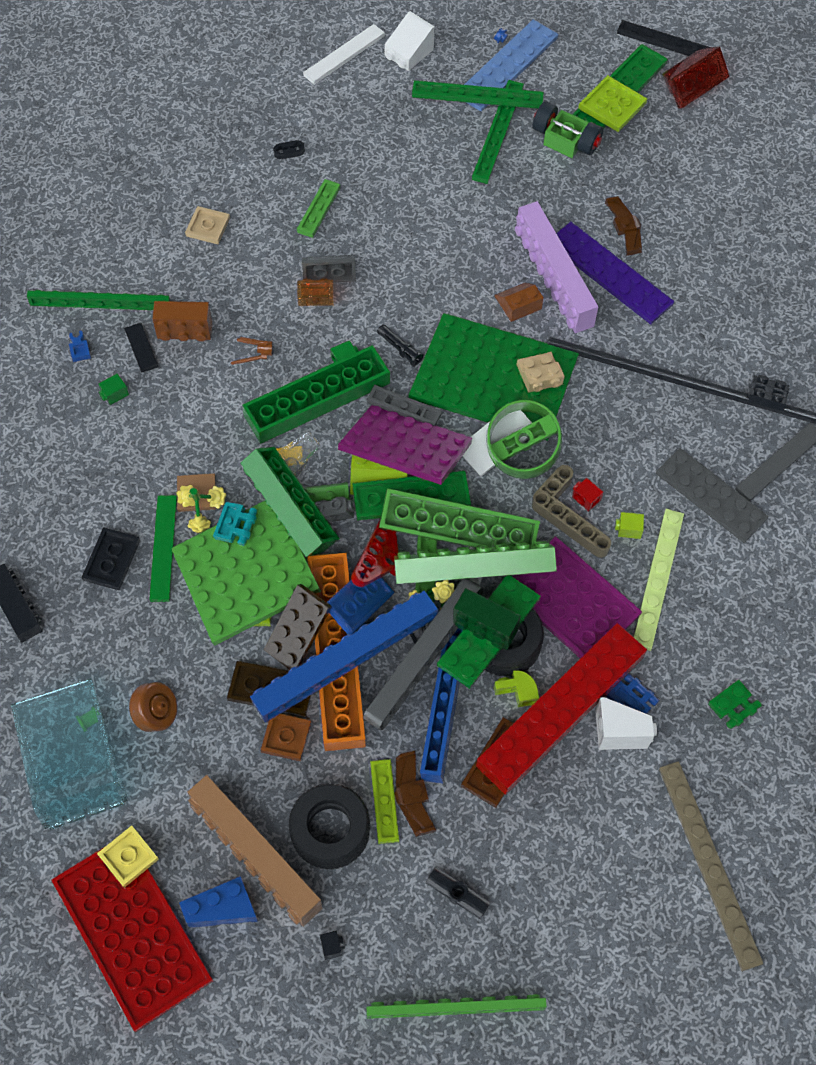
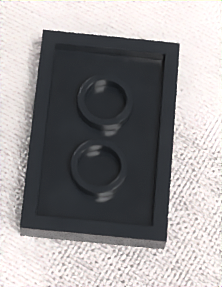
M103 527L81 577L82 580L119 591L140 543V538Z

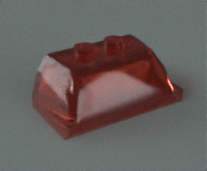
M720 46L698 50L662 74L667 88L676 101L677 107L681 109L730 77Z

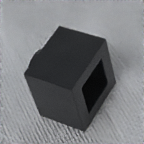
M337 930L320 934L325 960L342 956L341 950L345 949L343 937H338Z

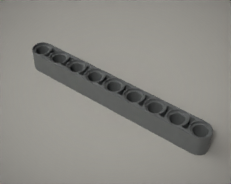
M468 578L461 581L367 708L363 716L365 721L379 730H383L458 629L455 623H453V608L464 589L467 588L482 596L484 590L482 586Z

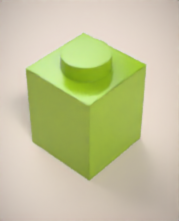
M621 512L619 519L615 520V530H618V537L641 539L644 527V514Z

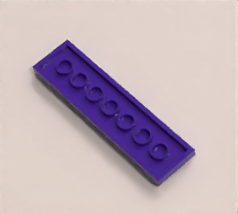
M571 221L556 233L577 268L650 325L674 305V300Z

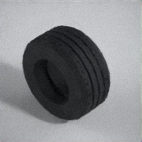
M532 609L519 626V630L524 636L523 644L511 650L501 649L485 669L486 672L496 676L504 675L507 677L512 676L513 671L525 672L533 666L538 659L544 639V627L535 610Z
M333 783L317 785L310 790L308 789L306 793L304 792L291 809L289 833L292 844L298 855L307 863H310V865L327 870L339 869V867L347 866L356 860L366 848L370 835L369 813L364 801L352 789L343 785L340 786L339 784L334 785ZM326 809H335L343 812L350 822V829L345 838L333 844H325L315 840L310 832L312 818L317 813Z

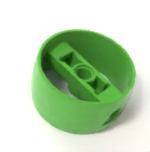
M530 400L511 402L498 410L489 423L486 435L488 453L495 466L511 477L518 479L538 477L547 472L560 455L562 447L560 424L555 415L538 402ZM521 410L522 412L536 413L543 417L491 444V436L496 424L509 413ZM552 435H557L558 444L554 453L540 466L531 469H517L503 463V461L522 451L531 449L533 445ZM526 436L529 438V442L522 444L519 439Z

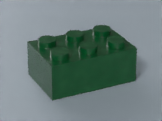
M467 588L464 589L453 608V623L459 629H467L473 632L475 637L490 641L498 649L504 648L508 650L519 630L520 615Z

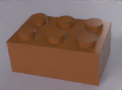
M154 301L152 320L157 339L163 341L170 339H179L180 341H187L188 339L198 341L211 340L212 317L209 302Z

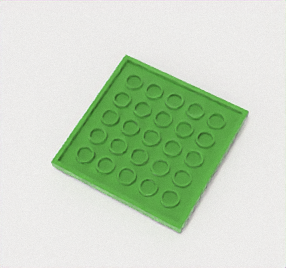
M265 501L251 507L257 509V519L255 524H252L249 540L246 541L245 546L237 543L238 536H235L233 543L214 539L213 534L216 526L172 548V552L214 646L284 611L297 585L302 584L315 594L321 592L301 549L294 539L288 535L283 523L278 521L276 513ZM250 508L245 510L244 513H248ZM241 521L238 528L243 529L245 521Z

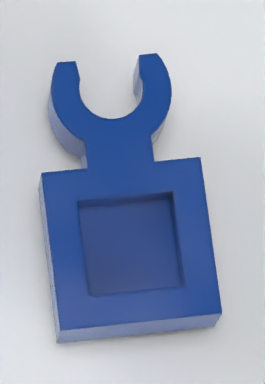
M79 331L80 335L76 338L73 337L72 333L69 334L72 342L69 344L73 362L91 358L87 340H84L82 331Z

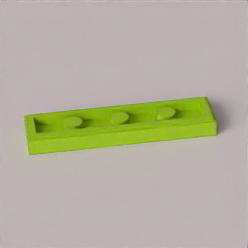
M391 759L370 761L378 844L399 842Z

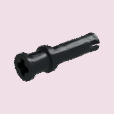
M385 324L378 328L377 333L399 351L402 358L405 357L412 367H415L422 361L424 355L421 352L418 353L412 344L405 343Z

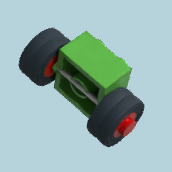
M544 101L536 111L532 124L534 130L545 134L544 146L570 158H573L578 150L587 155H592L599 147L603 135V127L593 122L589 123L563 110L558 113V107L547 101Z

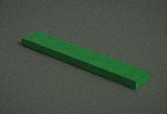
M160 495L157 497L150 602H170L173 565L172 548L174 547L177 495Z

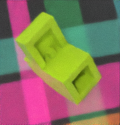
M513 671L512 679L504 677L494 682L495 695L515 692L518 707L531 706L539 699L534 679L525 672Z

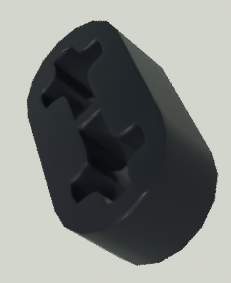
M294 140L276 144L273 148L274 156L277 159L301 156L305 152L304 143Z

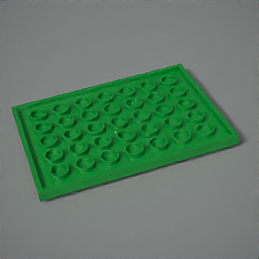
M443 313L408 398L487 423L491 421L493 416L503 406L519 400L538 402L547 407L557 417L579 353ZM552 352L555 362H559L564 374L563 385L528 393L517 367V360ZM523 412L532 423L543 418L536 413Z

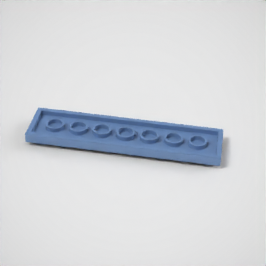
M533 19L464 85L506 88L508 80L514 81L558 38V33ZM466 102L479 111H482L489 105Z

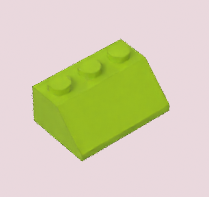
M352 455L350 495H354L352 483L408 477V474Z

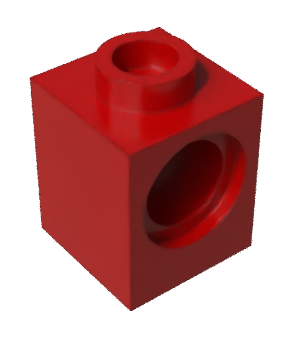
M586 478L583 482L579 481L573 487L572 498L589 512L602 500L604 492Z

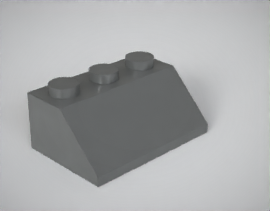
M355 255L302 257L304 284L356 281Z

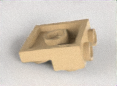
M552 352L517 360V367L528 393L563 385L564 374L559 362H555Z

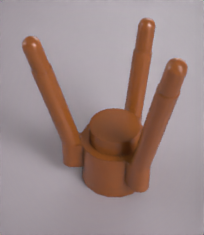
M245 337L237 338L238 342L257 345V353H261V355L232 361L231 365L267 359V355L272 356V341H261Z

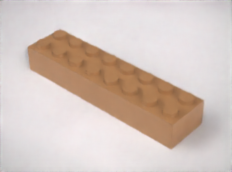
M207 775L187 791L190 798L188 802L192 810L198 816L202 814V818L205 820L204 823L211 831L216 829L215 832L219 840L225 846L230 845L232 854L239 862L242 859L244 860L243 863L246 866V870L253 877L256 875L259 877L258 880L261 887L267 893L270 891L273 893L274 901L281 909L284 907L288 909V916L296 925L300 923L304 927L323 909L321 899Z

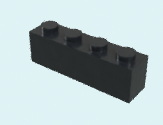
M2 564L0 565V606L20 642L23 643L43 632L40 627L43 622L38 613L33 615L31 610L34 609V606L29 598L24 599L23 594L26 592L20 583L16 585L14 579L17 577L12 568L7 569L6 565Z

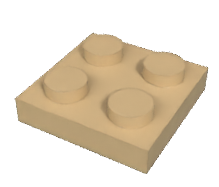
M197 206L185 231L186 237L219 244L230 220V214Z

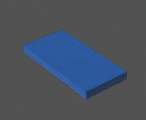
M361 572L360 578H362L365 573ZM382 577L364 587H358L350 580L327 601L332 606L329 613L347 635H352L395 592Z

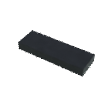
M142 323L125 327L127 338L141 373L158 368Z

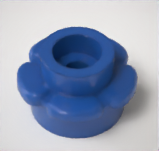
M502 28L498 30L494 37L497 43H503L508 36L506 34L507 30Z

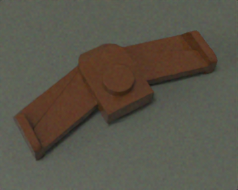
M619 196L607 198L605 204L616 217L613 220V224L617 234H624L626 256L642 253L641 223L639 219L631 214Z
M416 751L402 753L396 757V791L394 793L396 803L401 808L416 837L436 832V828L422 805L424 802H429L424 779L416 781Z

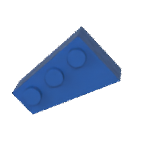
M241 876L179 902L189 928L258 922Z

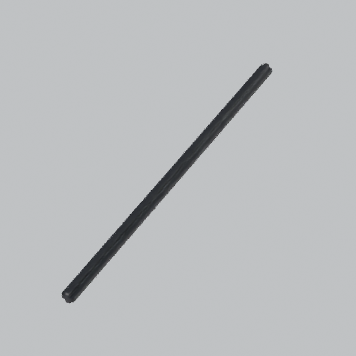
M548 337L546 342L548 345L579 353L578 356L816 424V413L787 404L784 411L748 401L749 393L553 337Z

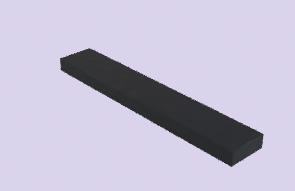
M625 20L621 21L617 30V34L706 62L712 50V47Z

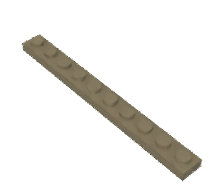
M675 762L660 767L659 771L741 971L763 965L761 956L680 763Z

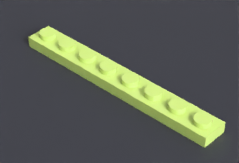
M665 509L640 609L642 614L638 618L634 638L649 651H651L684 517V513Z

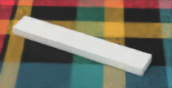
M373 24L304 71V77L315 85L383 38L385 32Z

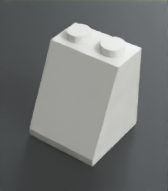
M409 11L385 43L386 58L393 60L401 68H405L408 71L411 70L433 51L434 26Z
M605 697L600 698L595 710L599 750L648 749L650 743L653 742L654 736L657 735L656 723H653L652 716Z

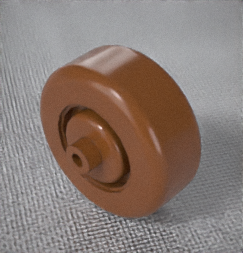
M161 682L146 683L137 687L132 693L129 702L130 716L134 724L145 732H157L169 728L177 715V701L173 691Z

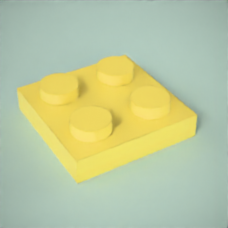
M130 826L97 853L124 888L159 860L133 826Z

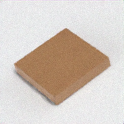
M215 473L177 476V491H181V486L192 485L193 488L198 490L199 494L207 495L209 490L216 486ZM201 498L199 500L200 510L216 509V507H210V502L207 499ZM177 502L178 512L196 511L195 506L183 507L182 503L179 504Z

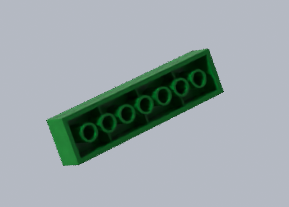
M372 345L243 404V414L259 443L262 444L369 394L374 385L379 387L389 385L390 371Z

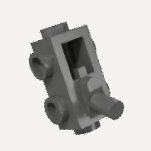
M336 497L331 501L322 500L315 503L330 525H332V522L354 518L355 503L353 500H348L345 497Z

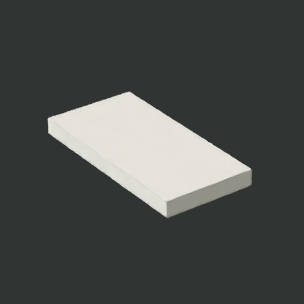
M521 410L509 413L496 424L492 432L491 444L530 425L532 422ZM490 422L471 436L472 444L462 456L480 477L495 466L489 456L486 442L487 429ZM523 436L519 441L524 443L528 437Z

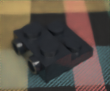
M754 375L749 388L748 401L784 411L789 393V385L781 380L773 381L763 375Z

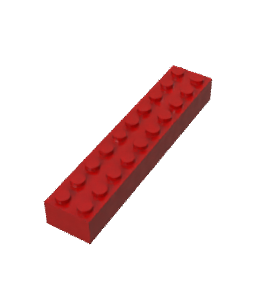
M616 623L477 759L476 767L507 795L599 703L600 698L605 697L644 658L647 649L622 626Z

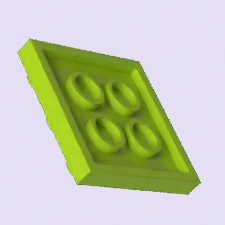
M607 75L579 103L578 108L619 132L647 103V98Z

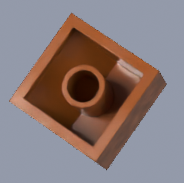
M526 282L494 295L511 322L541 310L544 299L536 285Z

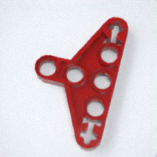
M380 520L376 524L351 575L352 582L358 587H364L388 573L395 576V565L389 564L386 558L390 559L394 564V556H398L396 531H384L382 528H379ZM376 536L381 537L383 542L377 540ZM370 548H373L374 550H376L377 555H376V554H373V553L370 551ZM363 561L369 562L371 567H367ZM361 572L365 573L362 578H360Z

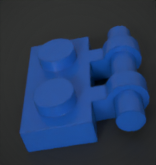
M630 673L624 678L629 683L628 686L620 681L607 694L608 699L645 714L651 710V707L646 704L648 701L653 706H656L660 701L654 696L655 693L652 690H647L641 684V681L637 677L634 678ZM633 690L638 691L643 697L639 698Z

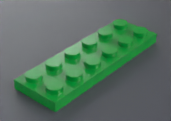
M465 471L450 472L442 485L416 476L352 483L357 521L381 518L387 489L471 506Z
M507 575L489 597V600L520 615L521 624L538 603L541 596L512 576ZM466 629L460 633L440 658L437 666L470 689L501 649L494 647L486 639L481 640L475 637L473 632Z

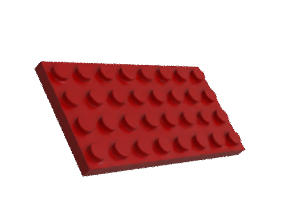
M99 851L51 879L133 1031L136 1033L212 983L213 980L149 869L145 870L124 888L97 853Z

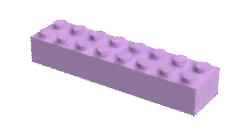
M538 201L519 207L518 215L516 216L517 225L515 232L517 236L522 238L523 247L528 249L531 261L536 263L538 274L544 277V284L546 288H550L553 300L558 302L560 313L567 318L568 327L572 328L574 333L594 327L598 305Z

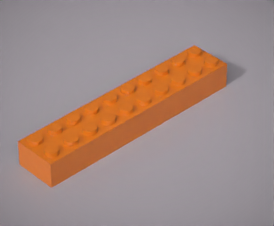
M347 553L308 556V565L321 590L316 595L327 602L349 582ZM328 613L315 638L316 656L321 654L329 645L339 643L347 635L330 613ZM357 666L319 690L325 751L366 747Z

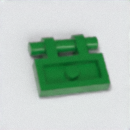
M737 680L708 702V705L720 719L728 715L730 720L726 722V725L729 729L740 726L745 718L749 715L753 716L757 713V709L762 706L758 700L753 703L748 702L752 694L740 680ZM741 705L744 710L736 713L734 709Z

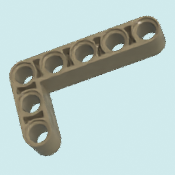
M561 465L534 493L532 508L536 513L593 555L600 558L605 557L609 553L611 539L558 500L561 494L570 486L573 478V469L568 465ZM582 534H588L589 537H585Z

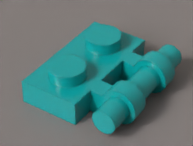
M225 502L213 534L214 539L233 543L235 536H238L237 543L245 546L246 541L249 540L252 524H255L257 519V509L250 508L248 513H244V505ZM241 521H245L243 529L238 528Z

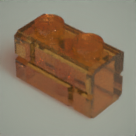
M322 278L320 280L303 279L297 281L298 306L333 305V280Z

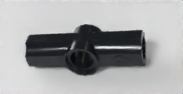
M437 867L433 869L426 881L427 885L478 919L482 918L490 905L489 901L469 889L464 882L455 880ZM454 889H461L464 895L462 897H455L452 891Z

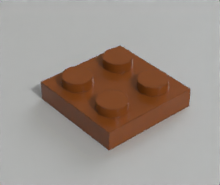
M279 714L269 720L261 746V753L301 762L311 721L284 714Z

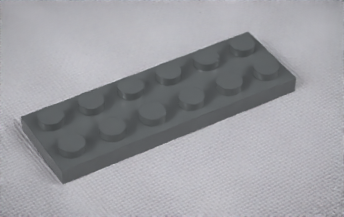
M681 448L656 471L660 478L743 543L769 517Z

